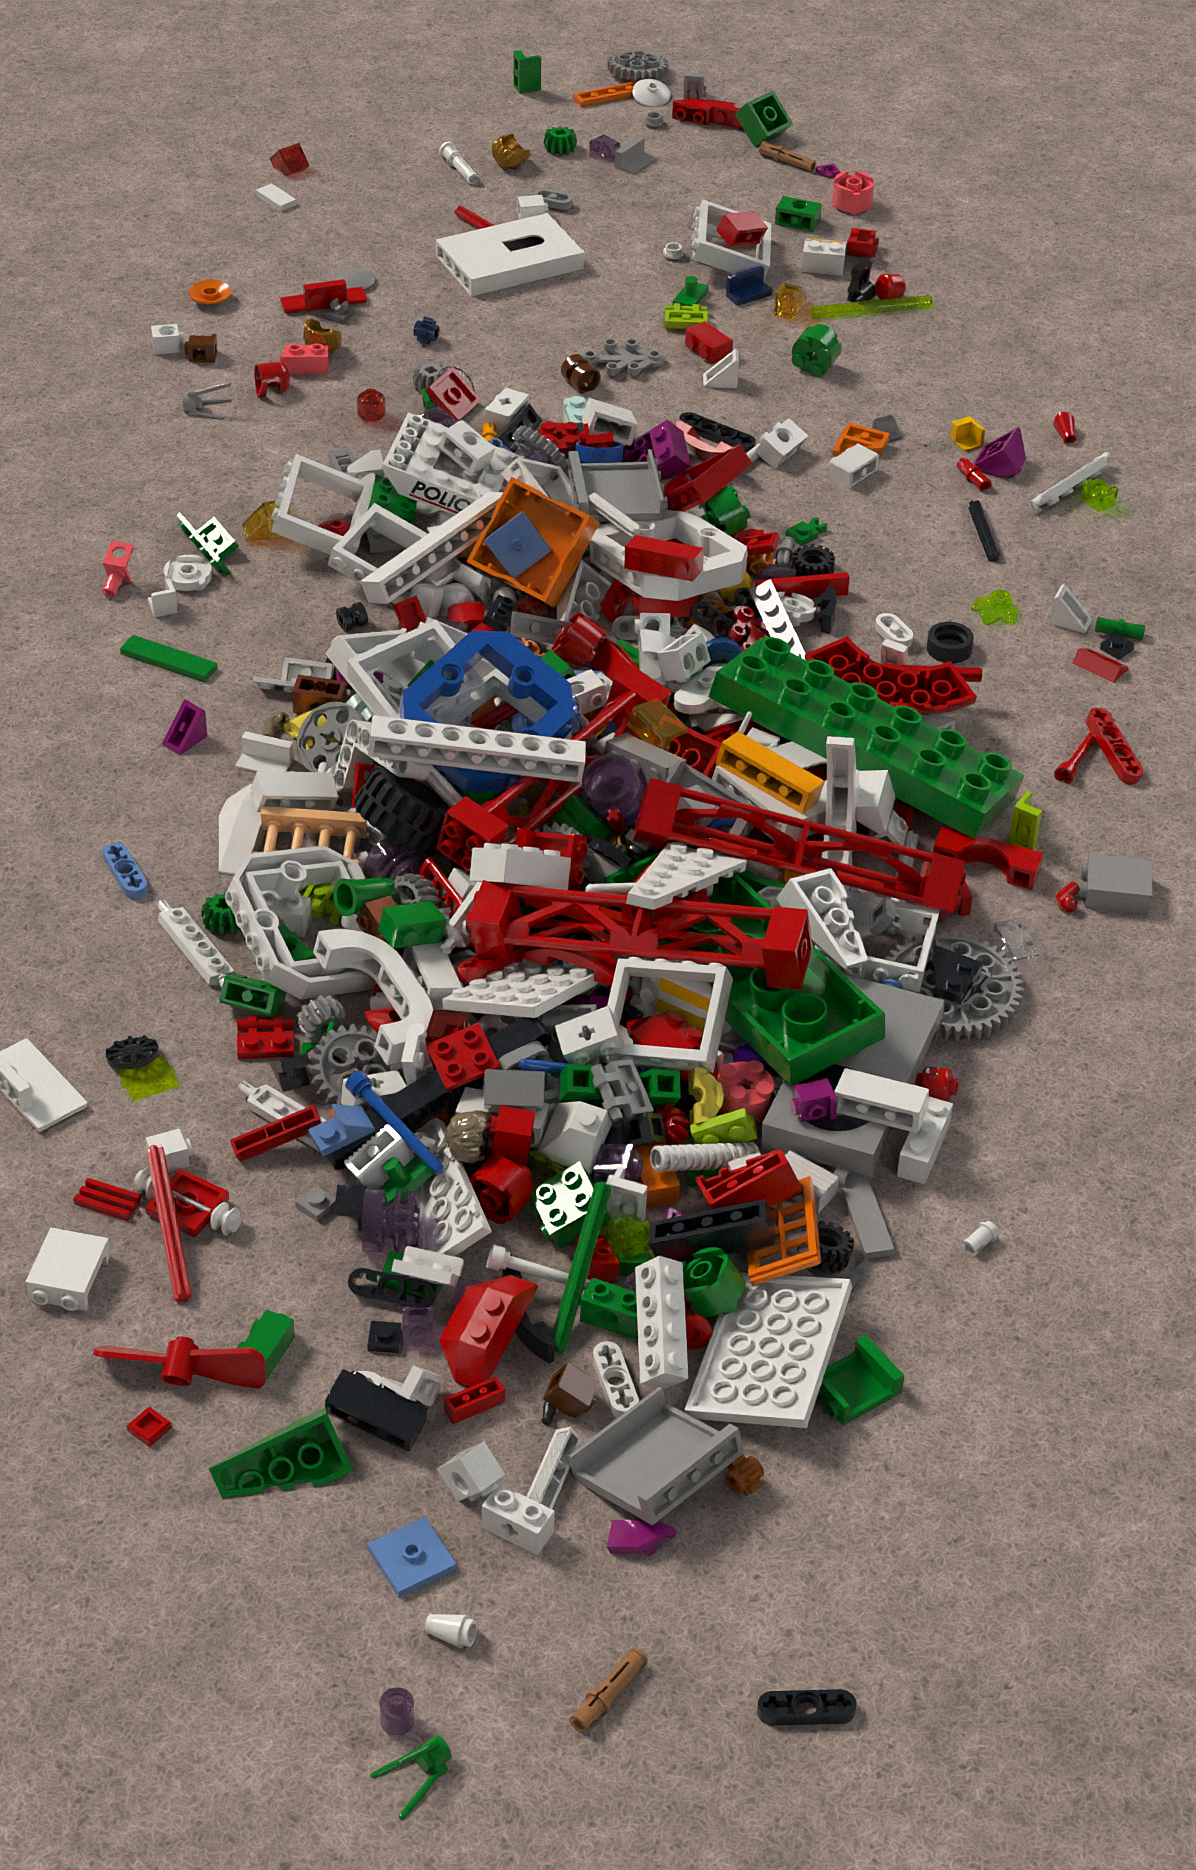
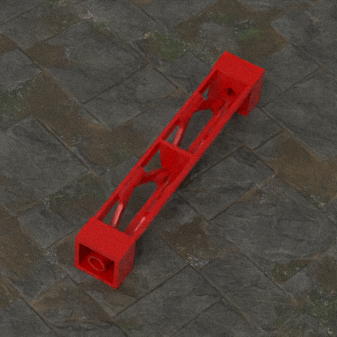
M630 665L613 679L603 710L569 740L586 741L609 721H612L619 726L614 737L628 732L634 737L645 741L648 738V733H654L662 720L672 691L633 665ZM604 752L600 757L585 755V766H588L587 770L589 773L582 778L581 783L577 782L571 788V781L522 776L512 787L510 786L494 800L485 802L481 806L465 796L446 811L436 849L470 872L473 848H484V843L515 845L517 828L534 831L562 808L571 795L576 796L608 770L609 767L603 765ZM536 780L547 785L528 816L508 815L505 806ZM554 791L561 795L545 808ZM508 826H514L515 834L504 842Z
M650 778L644 790L632 842L662 850L668 840L671 839L804 875L831 868L842 885L911 902L914 905L940 910L938 922L940 923L949 916L951 917L953 912L958 910L961 902V896L958 895L959 886H963L967 875V870L963 869L964 860L913 849L682 788L680 785ZM680 797L719 807L718 809L682 808L677 810ZM701 818H741L769 834L773 838L774 843L773 845L696 825L694 822ZM765 819L802 828L795 842L791 836L765 822ZM808 831H813L843 839L844 842L806 841ZM828 850L867 851L894 867L898 875L894 877L819 857V854ZM891 852L925 861L922 864L920 875L915 869L890 855Z
M483 880L479 891H476L474 894L473 907L466 915V927L470 929L471 945L474 946L477 957L481 959L492 960L501 957L503 961H509L514 946L521 945L707 964L719 963L728 966L765 969L768 987L801 990L813 950L808 910L774 906L772 909L672 899L671 903L655 910L682 912V916L652 928L648 908L626 904L628 895L518 886L512 883ZM518 897L553 900L551 906L523 917ZM601 905L638 908L633 927L619 926L600 911ZM578 907L597 923L548 918ZM732 917L770 920L765 938H750L731 923ZM708 919L729 936L678 930ZM531 927L549 929L529 935ZM573 932H586L601 942L555 937ZM659 940L677 941L659 947ZM702 944H713L730 954L684 949Z

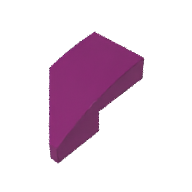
M612 1520L607 1549L610 1553L614 1554L641 1553L645 1551L649 1557L656 1553L654 1548L666 1538L672 1540L676 1537L677 1532L674 1526L657 1522L651 1525L641 1520Z

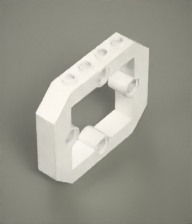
M673 510L663 511V520L634 522L641 526L639 536L665 541L676 538L686 545L704 548L703 571L693 582L624 569L625 546L632 537L612 522L599 525L590 541L591 563L645 598L680 601L741 583L746 570L748 556L747 546L692 512Z
M326 846L247 854L225 894L226 903L231 907L235 915L236 924L241 928L246 938L247 947L251 949L256 959L257 968L262 972L265 981L300 1000L317 998L320 995L324 997L372 990L377 983L369 974L358 969L337 968L325 971L318 959L294 962L278 929L279 919L274 912L269 910L260 892L274 890L279 896L291 899L298 895L302 886L331 883L334 888L336 882L342 878L366 879L358 863ZM360 912L351 916H342L341 924L343 928L364 932L356 922Z

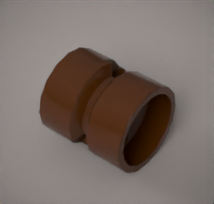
M580 354L569 356L562 364V376L580 393L583 394L595 390L601 380L600 372Z

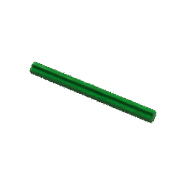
M605 1182L594 1184L551 1335L555 1343V1352H565L567 1349L612 1190L611 1186Z

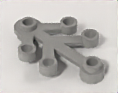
M629 338L625 341L626 350L618 347L615 339H605L604 350L616 355H596V352L592 350L585 351L582 355L594 367L598 363H607L606 373L610 376L618 375L626 367H628V374L636 376L648 367L657 368L665 362V355L658 350L648 351L638 346V340L634 338Z

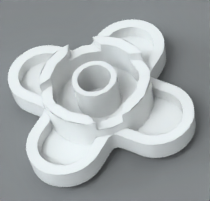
M726 664L710 665L702 672L692 674L690 676L691 679L683 683H676V680L666 681L665 687L675 693V709L686 714H707V710L717 708L719 713L730 709L708 697L716 672Z

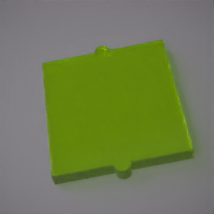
M160 1053L151 1063L139 1068H116V1072L122 1081L121 1087L126 1088L132 1101L179 1086V1082L173 1073L174 1068L169 1066L163 1053Z

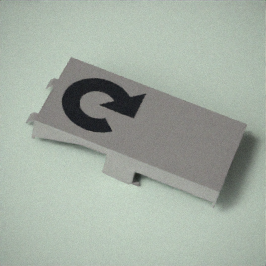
M844 974L885 1013V1038L861 1050L858 1054L847 1057L817 1072L807 1080L800 1081L792 1086L784 1080L762 1123L761 1154L769 1153L772 1149H781L785 1155L791 1150L805 1159L836 1167L834 1174L839 1177L838 1186L841 1187L845 1186V1181L850 1171L872 1177L890 1126L836 1113V1119L830 1120L829 1116L801 1122L798 1115H793L790 1105V1099L794 1098V1086L827 1078L835 1092L845 1068L913 1085V1080L939 1024L943 1022L945 1000Z

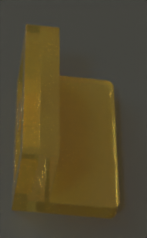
M653 699L633 707L629 727L643 741L669 752L671 740L687 733L688 728L659 699Z

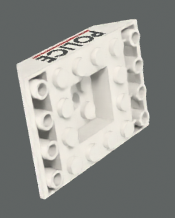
M408 412L382 465V469L398 494L456 515L488 492H504L508 482L501 473L517 457L530 459L509 452L504 448L494 446L496 449L490 464L471 475L438 447L443 432L447 427Z

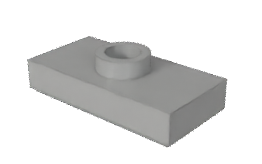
M596 1004L558 1005L540 1015V1021L550 1034H556V1025L596 1011L597 1006Z

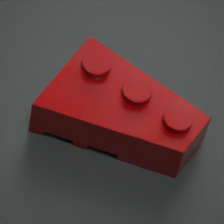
M781 1149L746 1160V1166L732 1171L728 1166L720 1169V1175L705 1179L703 1175L695 1178L711 1209L765 1199L768 1207H771L782 1200L793 1197L795 1193L803 1189Z

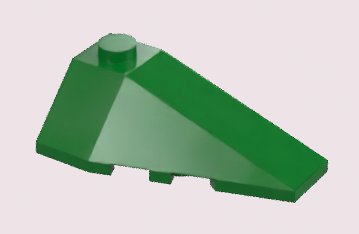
M325 1408L289 1424L209 1467V1471L222 1498L258 1494L264 1488L282 1486L283 1490L293 1489V1484L312 1482L313 1487L322 1486L353 1472Z

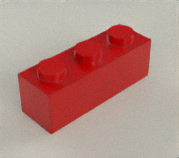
M495 1376L444 1398V1411L453 1424L504 1403L505 1388Z

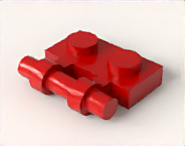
M273 1015V1018L257 1019V1016H248V1019H237V1031L248 1030V1033H237V1059L294 1056V1032L282 1031V1029L294 1028L293 1017L282 1018V1015ZM274 1029V1032H257V1030Z

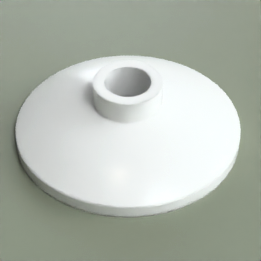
M643 79L638 81L633 87L632 94L634 99L643 106H662L670 100L668 87L660 81Z

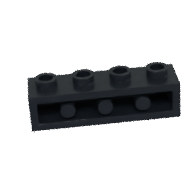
M762 1199L650 1222L649 1245L655 1258L662 1256L682 1263L684 1261L688 1263L695 1259L694 1253L710 1247H718L729 1255L774 1246L776 1223L766 1200Z

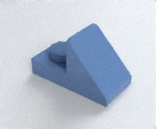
M332 1104L335 1117L309 1129L310 1136L322 1157L375 1131L373 1124L361 1106Z

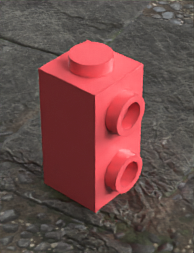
M318 343L312 345H284V354H280V363L287 367L289 374H329L328 345Z

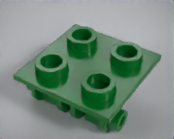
M376 475L368 509L375 503L411 524L414 521L417 501L398 494L389 478Z

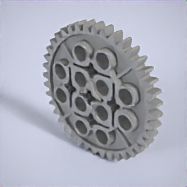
M946 931L943 932L942 936L935 932L919 993L945 1000L943 1022L939 1024L933 1038L936 1039L939 1034H943L944 1040H948L949 1036L952 1035L956 1041H959L960 1036H964L969 1041L970 1036L973 1034L976 1038L980 1039L981 1032L990 1036L991 1029L999 1032L1000 1025L1006 1027L1008 1020L1013 1021L1014 1014H1018L1019 1007H1021L1024 988H1022L1021 972H1017L1018 966L1012 965V958H1005V951L997 953L998 946L995 945L989 948V941L986 940L979 943V937L977 936L970 940L967 933L961 938L958 932H954L952 936H949ZM922 935L921 940L913 936L912 942L905 939L903 946L897 944L896 950H890L889 957L886 956L885 960L917 967L925 935ZM934 945L983 963L982 972L961 1004L935 995L934 960L932 958Z

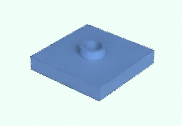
M523 511L484 539V542L512 578H516L552 550Z
M426 1517L367 1544L369 1553L398 1598L457 1570L456 1562Z

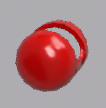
M283 363L255 364L254 379L257 397L266 396L267 386H277L279 394L288 389L290 375Z

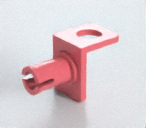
M111 541L103 561L108 576L102 589V593L105 596L116 597L121 582L132 583L127 568L134 550L132 544ZM120 548L126 551L122 558L112 556L116 549Z

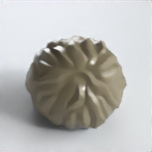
M475 1110L460 1113L450 1119L445 1137L447 1139V1147L450 1148V1153L456 1160L461 1163H476L485 1159L487 1153L481 1147L483 1141L482 1133L490 1128L492 1113Z

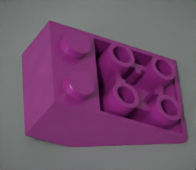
M665 420L633 440L631 446L625 445L623 447V460L617 462H647L648 450L652 449L654 459L657 458L658 471L661 472V480L673 478L691 467L684 432L669 420Z

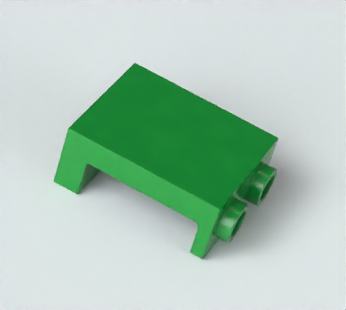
M864 1335L856 1340L853 1353L826 1367L817 1398L824 1404L827 1415L831 1419L836 1418L844 1426L902 1393L905 1375L867 1335Z

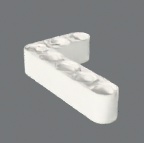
M351 720L348 723L333 776L337 792L353 794L354 771L357 762L373 765L375 760L396 776L402 778L425 780L428 777L430 764L369 757L368 749L372 722ZM364 772L365 781L370 775V772Z

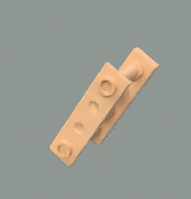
M262 806L260 813L262 830L267 831L264 852L275 851L278 832L294 833L291 849L302 848L304 834L308 833L320 835L318 846H326L328 848L330 836H344L346 841L343 856L359 864V860L353 859L357 838H367L368 833L367 820H364L360 813Z

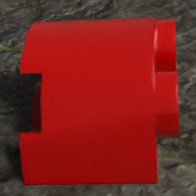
M852 228L847 242V255L865 258L876 257L879 245L876 231Z
M482 602L454 604L448 608L444 624L469 634L483 622L488 610Z

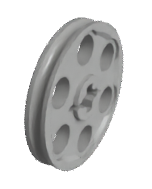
M329 702L317 707L306 717L298 733L297 752L302 764L309 771L318 772L317 762L321 757H326V763L329 765V768L337 764L342 745L330 742V740L323 736L336 738L337 741L343 743L348 723L351 720L366 721L358 710L346 703ZM348 711L349 719L345 723H340L341 714ZM322 715H326V723L324 726L318 727V719ZM310 738H315L314 747L307 750V741Z

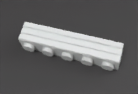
M572 1427L555 1431L527 1494L528 1498L550 1509L553 1508L571 1464L568 1456L579 1448L582 1441Z

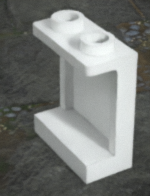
M50 1227L26 1279L28 1300H32L39 1305H46L47 1303L59 1305L70 1311L76 1309L87 1311V1296L101 1264L107 1265L110 1258L108 1238Z

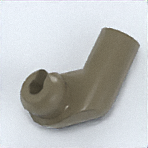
M280 712L277 716L268 718L264 723L262 735L275 738V734L282 731L284 724L290 721L289 716L284 712Z

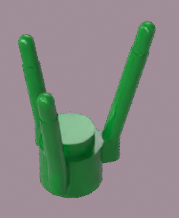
M438 1735L426 1741L416 1750L371 1773L372 1778H377L414 1759L423 1771H433L399 1814L400 1820H404L434 1782L448 1771L445 1763L451 1759V1751L447 1743Z

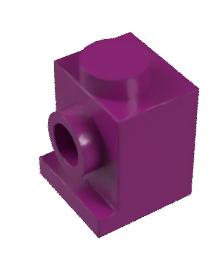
M827 1078L794 1086V1098L790 1099V1105L793 1115H798L801 1122L829 1116L830 1120L836 1119L837 1097Z

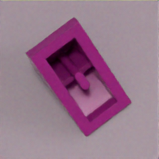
M184 699L162 745L182 755L206 738L205 710Z

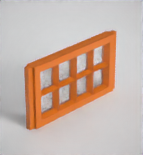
M811 1176L798 1180L803 1189L795 1193L793 1197L769 1207L776 1223L775 1245L747 1251L748 1275L752 1286L820 1264L821 1255L815 1192Z

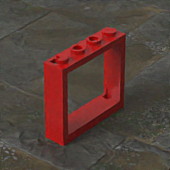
M741 444L681 472L664 485V497H667L668 503L667 510L685 512L705 503L748 468L752 462Z

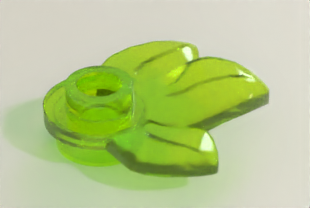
M995 590L989 596H981L973 602L971 607L972 610L981 612V620L984 625H990L1000 619L1008 625H1013L1018 616L1017 608L1012 604V595L1005 590Z
M529 1152L534 1161H528L527 1164L539 1173L548 1176L546 1181L566 1170L556 1163H552L551 1159L542 1152Z

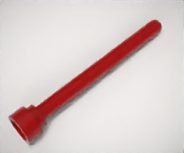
M1091 732L1087 734L1069 761L1059 764L1054 772L1056 780L1062 782V779H1065L1064 783L1070 784L1077 775V765L1095 742Z

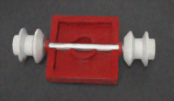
M146 1167L140 1170L134 1178L135 1192L142 1194L146 1191V1197L151 1200L145 1206L146 1214L159 1220L150 1167ZM179 1169L170 1179L179 1230L196 1237L211 1222L213 1230L222 1227L223 1235L227 1236L230 1232L237 1231L242 1217L237 1207L229 1211V1205L226 1203L229 1200V1191L185 1170Z

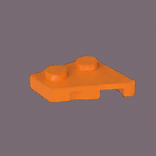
M848 422L833 448L832 455L839 456L846 449L853 447L857 443L881 455L890 440V433Z

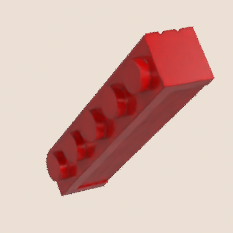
M311 1105L235 1137L230 1142L234 1154L240 1162L309 1134V1129L321 1124L322 1120L315 1105Z

